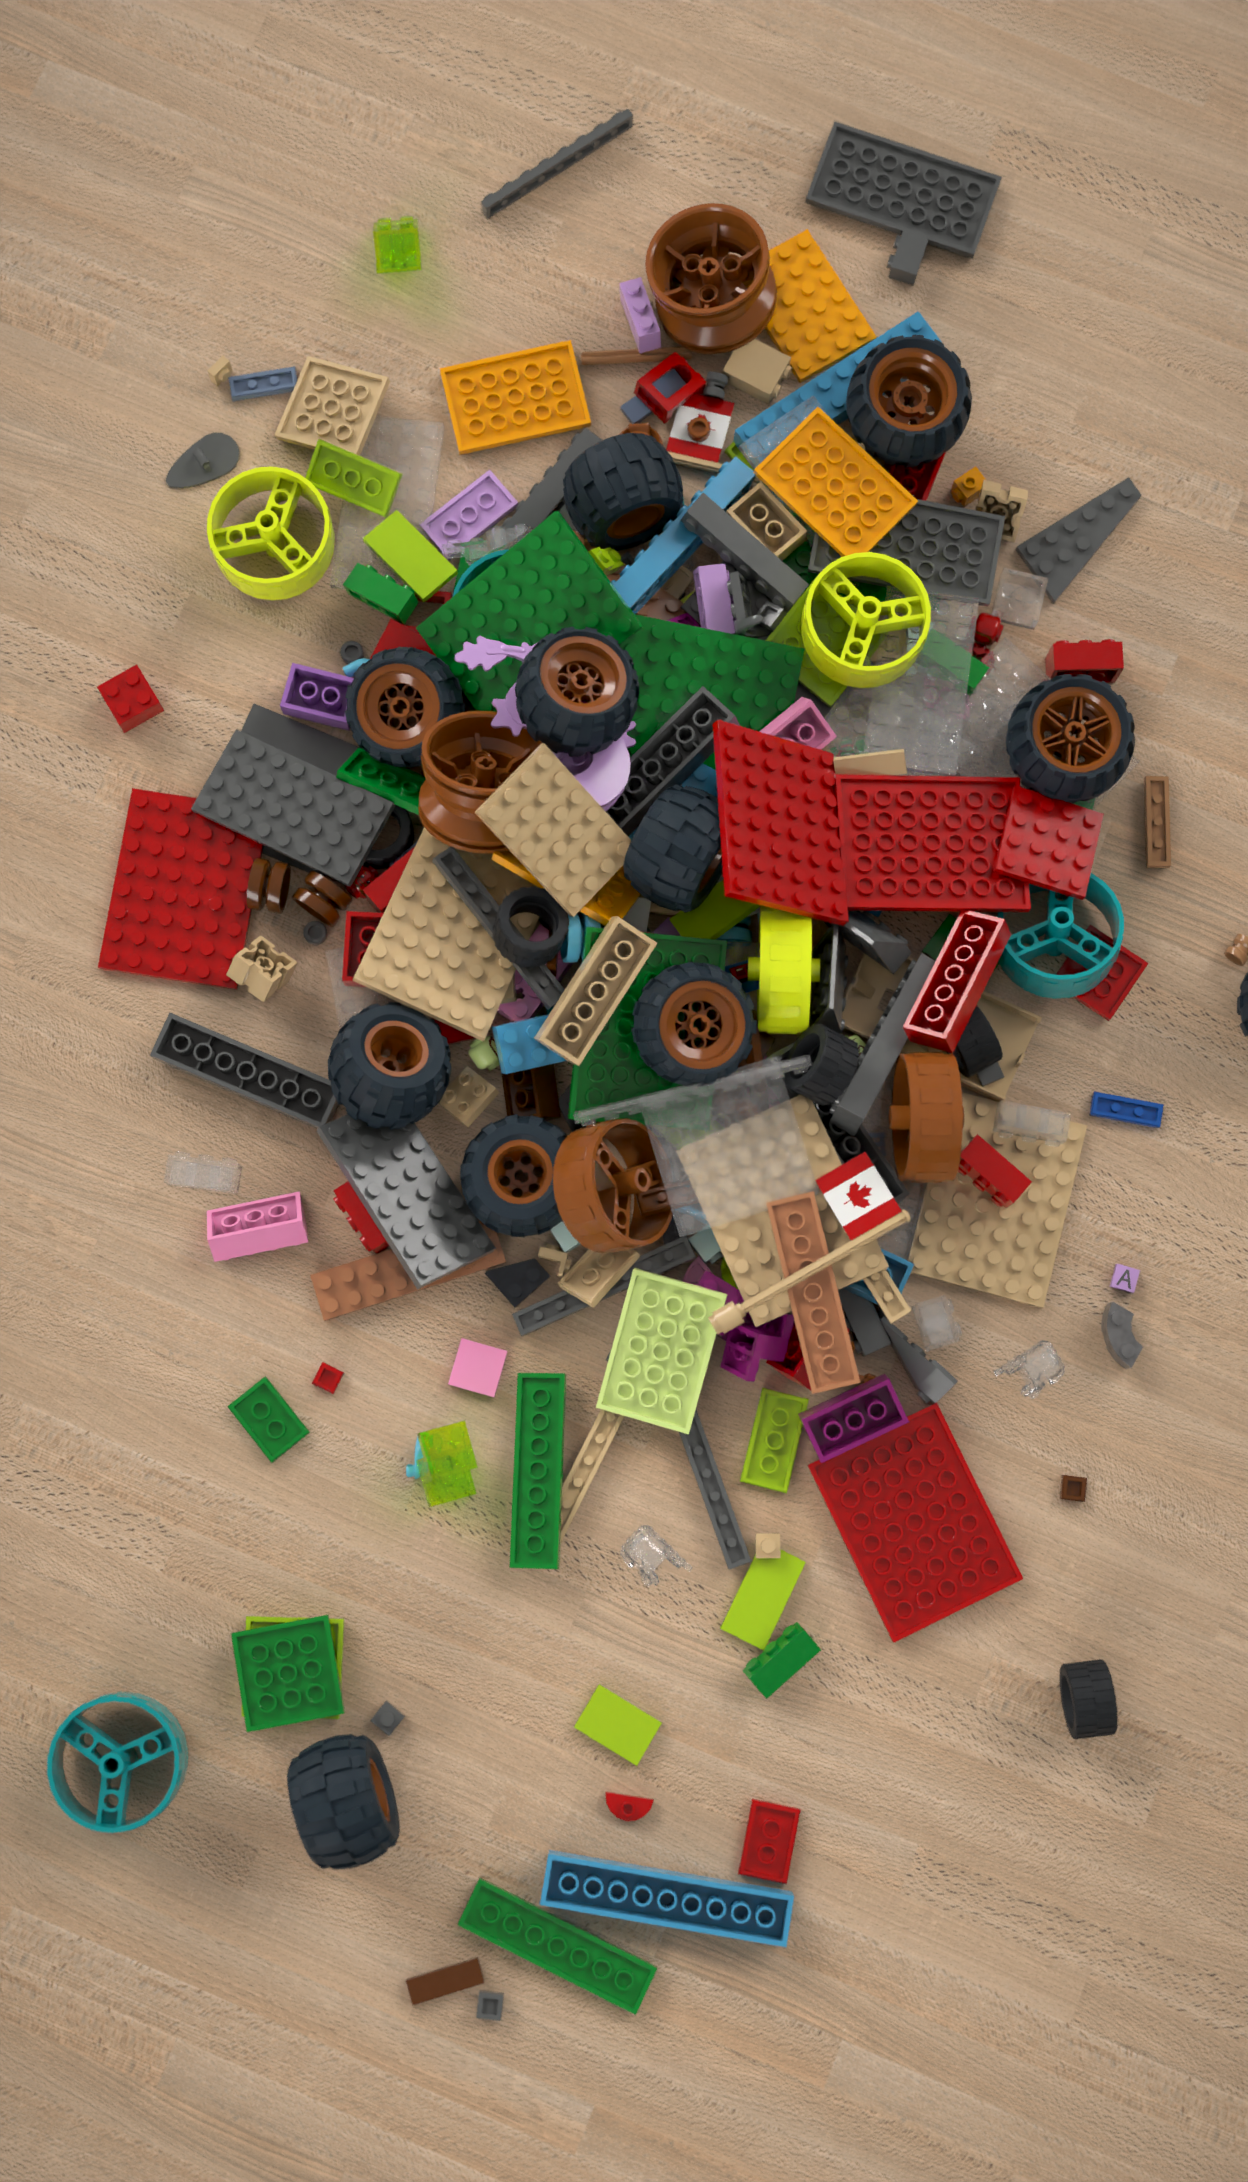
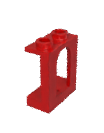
M675 351L637 380L634 394L665 424L671 419L675 409L696 393L702 395L706 381L700 373L696 372L688 364L685 358ZM671 369H675L687 384L666 399L652 384Z

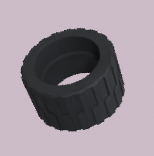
M395 805L391 815L396 818L400 826L398 838L387 848L371 850L363 865L366 867L371 865L379 870L383 868L388 869L392 861L400 857L404 851L413 845L414 828L408 810Z
M531 886L514 890L503 899L492 928L495 946L501 955L513 964L530 968L545 965L548 961L555 958L562 947L568 932V913L544 888ZM519 913L538 915L547 922L552 936L539 942L525 940L514 932L509 919Z
M977 1005L954 1052H947V1054H954L960 1073L967 1078L1000 1061L1003 1057L998 1038L989 1021Z
M823 1024L810 1026L797 1038L786 1059L784 1066L786 1087L820 1105H828L834 1102L844 1093L855 1074L859 1058L856 1042Z
M1099 1659L1062 1664L1059 1673L1060 1694L1066 1725L1073 1739L1114 1735L1118 1727V1711L1114 1685L1106 1662Z

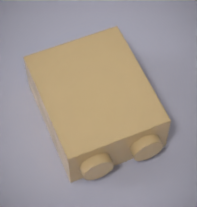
M754 339L745 346L733 351L722 370V374L729 377L728 384L769 404L772 398L776 399L782 388L780 385L782 380H787L792 371V367H790L791 357Z

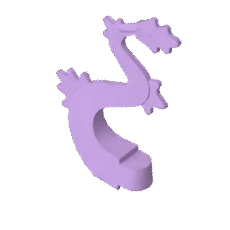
M478 636L477 644L464 642L463 651L455 654L454 660L458 663H465L471 671L481 665L484 671L488 672L496 664L505 660L506 657H512L523 662L525 656L532 651L536 644L529 646L526 642H523L521 647L512 646ZM515 683L510 688L505 699H493L492 705L497 709V714L492 720L491 726L493 728H509L512 731V735L518 737L522 728L527 729V726L522 724L517 711ZM631 721L625 733L617 741H613L608 748L593 755L588 752L590 757L589 768L582 773L573 775L605 812L616 803L624 791L629 778L631 762L627 748L634 747L636 741L628 736L627 732L635 728L636 723L634 721Z

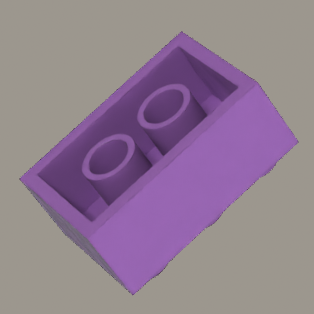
M292 663L280 703L281 710L284 715L350 731V725H347L345 711L347 710V698L345 696L348 685H351L354 678Z

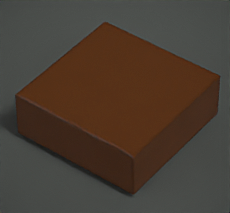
M1062 1475L1060 1499L1085 1502L1087 1478Z

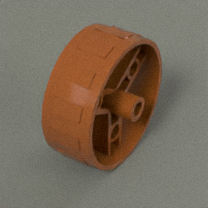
M910 1052L909 1054H899L893 1078L892 1105L889 1106L888 1123L889 1129H892L894 1163L900 1181L939 1183L942 1181H953L957 1175L961 1156L964 1108L962 1105L960 1073L954 1054Z
M627 1118L608 1120L577 1129L570 1133L562 1142L554 1163V1195L558 1211L565 1226L582 1246L599 1253H613L643 1247L658 1240L670 1224L674 1209L642 1217L635 1194L674 1183V1176L668 1156L658 1138L645 1125ZM603 1137L616 1147L626 1163V1168L623 1169L603 1142ZM634 1194V1211L631 1224L629 1226L631 1195Z

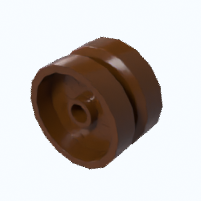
M256 858L254 860L247 888L248 909L260 911L266 904L269 912L283 913L291 879V866L289 863L276 862L272 867L267 859Z
M310 871L304 879L305 885L310 890L298 888L292 895V899L309 914L326 925L334 927L340 919V915L335 908L346 910L353 900L334 882L315 871Z

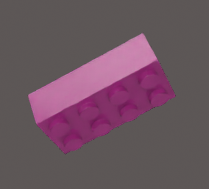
M885 1373L798 1414L821 1463L909 1422L890 1379Z

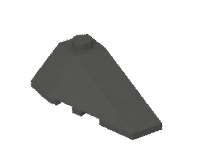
M883 1316L880 1318V1321L887 1333L892 1348L912 1384L919 1391L917 1396L926 1404L929 1401L935 1404L958 1380L936 1360H927L923 1349L913 1342L910 1344L907 1341L908 1337L895 1325L890 1324L888 1319Z

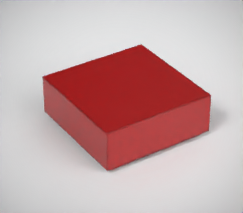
M322 1362L312 1384L334 1394L344 1372Z

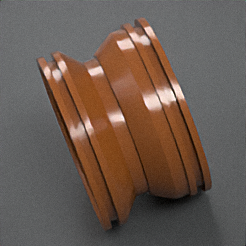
M709 203L689 207L678 212L657 230L647 250L645 267L651 291L655 296L659 320L668 336L687 350L702 354H720L741 348L761 334L773 316L777 302V289L770 266V254L766 236L757 221L739 208L726 204ZM729 252L737 253V254L741 255L742 257L739 258L738 255L729 254ZM674 279L676 282L680 284V286L672 290V283Z
M468 711L448 716L435 723L427 731L422 742L421 764L426 780L419 792L418 812L420 820L425 829L437 840L466 852L493 854L495 851L500 853L510 851L477 816L475 811L542 743L540 741L536 742L528 734L527 729L522 728L518 737H514L509 728H493L491 722L497 714L494 711Z

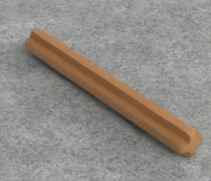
M681 346L661 347L644 353H639L638 349L585 351L581 353L582 365L663 361L675 351L681 357L690 360L692 359V351Z

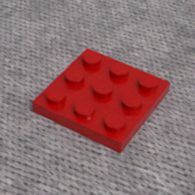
M1091 924L1087 927L1085 931L1113 948L1112 938ZM1121 945L1117 960L1114 962L1106 978L1095 988L1073 998L1107 1021H1110L1149 963ZM1084 949V951L1086 952H1092L1089 949ZM1067 957L1055 975H1073L1088 969Z

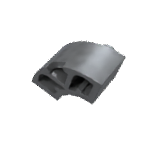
M1115 1302L1107 1303L1104 1309L1101 1324L1106 1348L1114 1360L1125 1369L1132 1368L1143 1348L1136 1341L1132 1333L1131 1322L1134 1314Z

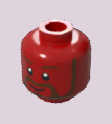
M982 612L978 618H972L968 630L972 631V640L990 646L994 642L998 643L1004 625L1001 624L999 617Z
M363 865L352 886L344 885V887L354 898L366 899L363 889L373 882L379 874L371 865L368 867Z

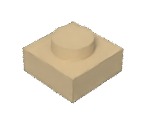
M222 356L207 371L210 380L218 386L221 382L228 380L233 370L230 361L225 356Z
M755 1533L756 1558H780V1533Z

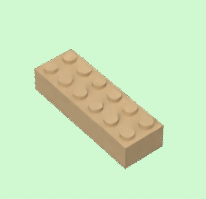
M611 917L534 1039L573 1065L579 1066L657 945V942L620 917Z

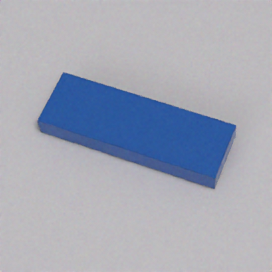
M1093 1092L1089 1116L1160 1128L1164 1104Z

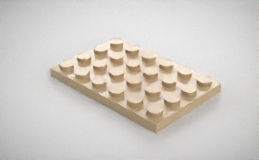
M541 743L475 811L477 816L572 917L623 866L626 852L631 843V839L544 743Z

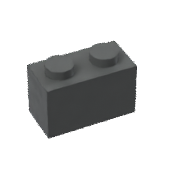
M904 227L902 235H897L893 248L897 249L895 255L891 254L888 260L887 268L890 269L888 278L914 286L930 235Z

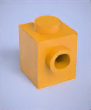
M975 466L954 480L951 494L955 501L960 502L965 507L979 497L983 481L986 479Z

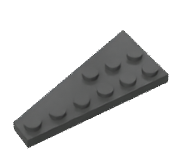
M1129 477L1016 547L1017 553L1053 604L1140 499L1141 493Z

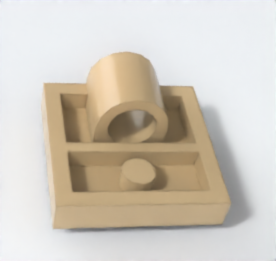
M467 1066L447 1087L439 1105L446 1109L461 1124L469 1127L500 1092Z

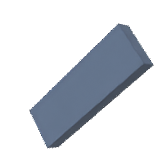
M288 367L228 377L232 401L293 392L297 383L296 368Z
M673 369L652 385L667 399L686 383L676 370ZM634 396L620 406L621 412L631 424H638L653 414L637 396Z

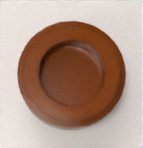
M694 418L689 422L688 436L690 439L702 442L709 437L710 424L706 419Z

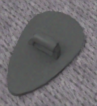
M211 433L204 436L186 450L173 464L166 477L167 485L171 488H190L216 480L230 473L239 461L240 451L237 443L224 433Z

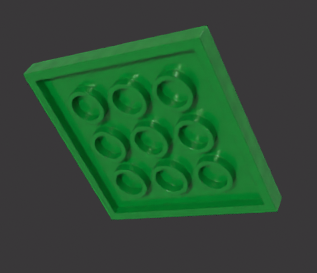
M329 1614L231 1633L247 1732L345 1713Z

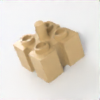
M984 480L975 510L1005 516L1001 539L1015 543L1020 526V518L1023 516L1027 503L1028 490L1010 486L1009 491L1001 490L1000 483Z
M260 935L250 943L248 949L245 947L234 956L226 975L241 986L245 984L249 986L248 992L262 1002H265L274 994L276 988L279 990L289 982L298 962L284 952L281 954L274 950L275 945Z

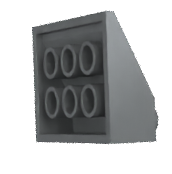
M848 910L849 922L843 926L840 925L843 938L894 974L912 953L907 947L908 941L900 934L896 936L891 934L892 930L883 922L877 924L874 921L875 918L867 911ZM824 921V923H825L829 928H830V926L833 924V923Z
M833 923L812 950V958H820V982H811L809 1027L815 1024H823L838 1033H842L845 1025V1020L842 1019V1012L846 1005V998H843V990H845L847 985V977L844 976V972L848 965V956L846 955V945L840 925Z

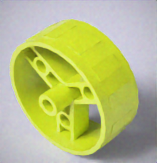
M279 467L254 468L230 479L219 490L211 503L207 517V535L210 549L220 571L233 586L243 593L265 600L288 599L312 588L328 569L334 553L335 541L331 515L321 493L302 475ZM263 491H271L265 510L257 514L254 522L222 528L228 514L239 502L251 495ZM300 496L314 504L325 520L321 545L313 558L287 532ZM287 501L285 504L279 505V502ZM277 515L281 516V521H280V522H279V519H278ZM258 534L261 537L260 539L248 540V537ZM236 539H242L238 543H233ZM266 551L269 556L275 557L290 574L269 579L251 577L237 571L224 559ZM293 556H298L296 560H289Z
M873 552L854 553L830 563L818 574L810 587L802 612L801 634L804 647L811 661L823 674L846 686L872 688L891 683L901 677L915 663L924 647L931 622V606L928 593L922 581L912 569L901 561L884 554ZM856 576L878 578L895 586L907 598L880 602L873 596L864 597L847 578ZM838 593L845 594L847 597H840ZM819 594L851 627L840 658L825 647L813 627L811 606ZM850 604L857 607L856 613L849 607ZM896 612H900V613H902L904 616H903V617H902V616H898V615L896 614ZM880 615L888 616V619L878 621ZM919 626V640L906 655L884 665L863 666L874 634ZM850 650H856L860 654H853Z
M760 906L758 956L760 957H748V981H759V989L757 990L759 1032L771 1034L803 1033L809 1027L811 982H820V958H812V918Z

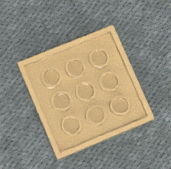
M307 356L274 436L277 440L315 450L318 439H322L360 456L391 381L386 376Z

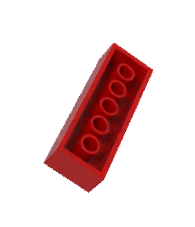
M961 910L903 1025V1029L910 1042L949 1053L954 1052L1011 936L1005 919L969 910Z

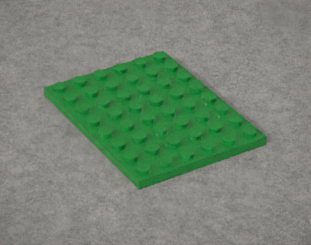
M555 511L418 625L416 629L434 654L450 667L451 672L458 678L463 693L477 711L497 712V709L492 705L493 699L506 698L510 688L516 683L522 661L506 657L505 660L496 664L488 672L484 671L481 665L471 671L465 663H458L454 660L455 654L463 651L464 642L477 644V637L482 636L486 639L500 641L505 645L521 647L522 643L526 642L529 646H533L550 633L556 634L562 628L574 627L575 629H585V627L597 629V632L602 635H610L618 641L620 646L639 631L643 625L560 512Z
M636 614L635 616L643 627L619 646L622 650H627L633 659L634 670L637 671L639 680L638 707L632 719L636 726L633 730L627 732V735L636 741L634 747L627 748L630 757L702 686L736 716L740 726L756 731L762 730L794 704L805 648ZM715 752L703 763L716 770Z
M585 927L582 962L604 928ZM642 932L657 942V945L579 1066L573 1065L568 1119L604 1122L627 1118L636 1120L646 1126L710 1131L714 1084L684 1086L669 1082L658 1076L652 1068L645 1064L639 1055V1048L633 1040L634 1015L632 1013L635 1002L639 1000L642 994L643 987L650 979L655 978L662 970L668 967L688 962L708 963L718 966L721 970L725 971L727 941ZM694 1002L691 1008L696 1012L699 1006ZM679 1012L677 1019L679 1022H682L685 1015L683 1012ZM707 1012V1017L711 1020L710 1014ZM695 1019L693 1027L699 1030L701 1022ZM683 1029L678 1033L681 1040L686 1036V1032ZM699 1037L694 1039L695 1047L701 1042Z

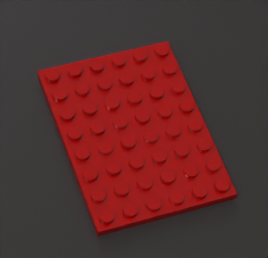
M722 720L715 721L713 723L725 896L842 926L849 922L845 876L840 854L841 842L839 840V820L837 819V799L835 795L834 754Z
M835 775L837 819L839 820L838 830L841 842L840 854L845 876L848 910L1030 911L1029 883L993 872L1012 790L1015 785L1021 787L1020 777Z
M132 788L98 968L237 990L238 984L226 974L234 956L244 949L246 945L252 909L247 907L248 881L254 860L262 858L264 845L195 813L191 808L197 798Z
M937 1402L907 1416L909 1422L823 1463L818 1459L807 1465L893 1643L1023 1579Z

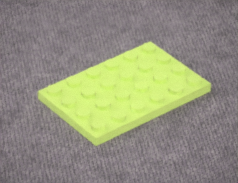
M634 1268L596 1408L689 1434L717 1334L708 1317L713 1315L712 1312L725 1305L727 1294Z

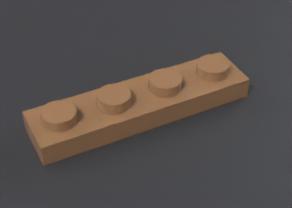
M1145 776L1146 868H1170L1169 776Z

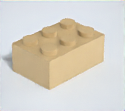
M759 482L726 511L727 514L781 561L806 541L807 530L762 482Z

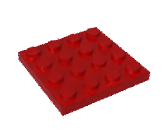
M1015 785L1012 790L993 872L1083 900L1087 892L1104 814L1063 800L1051 799L1041 793Z

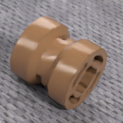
M1237 934L1233 940V946H1229L1224 955L1234 964L1244 966L1248 960V937L1243 934Z

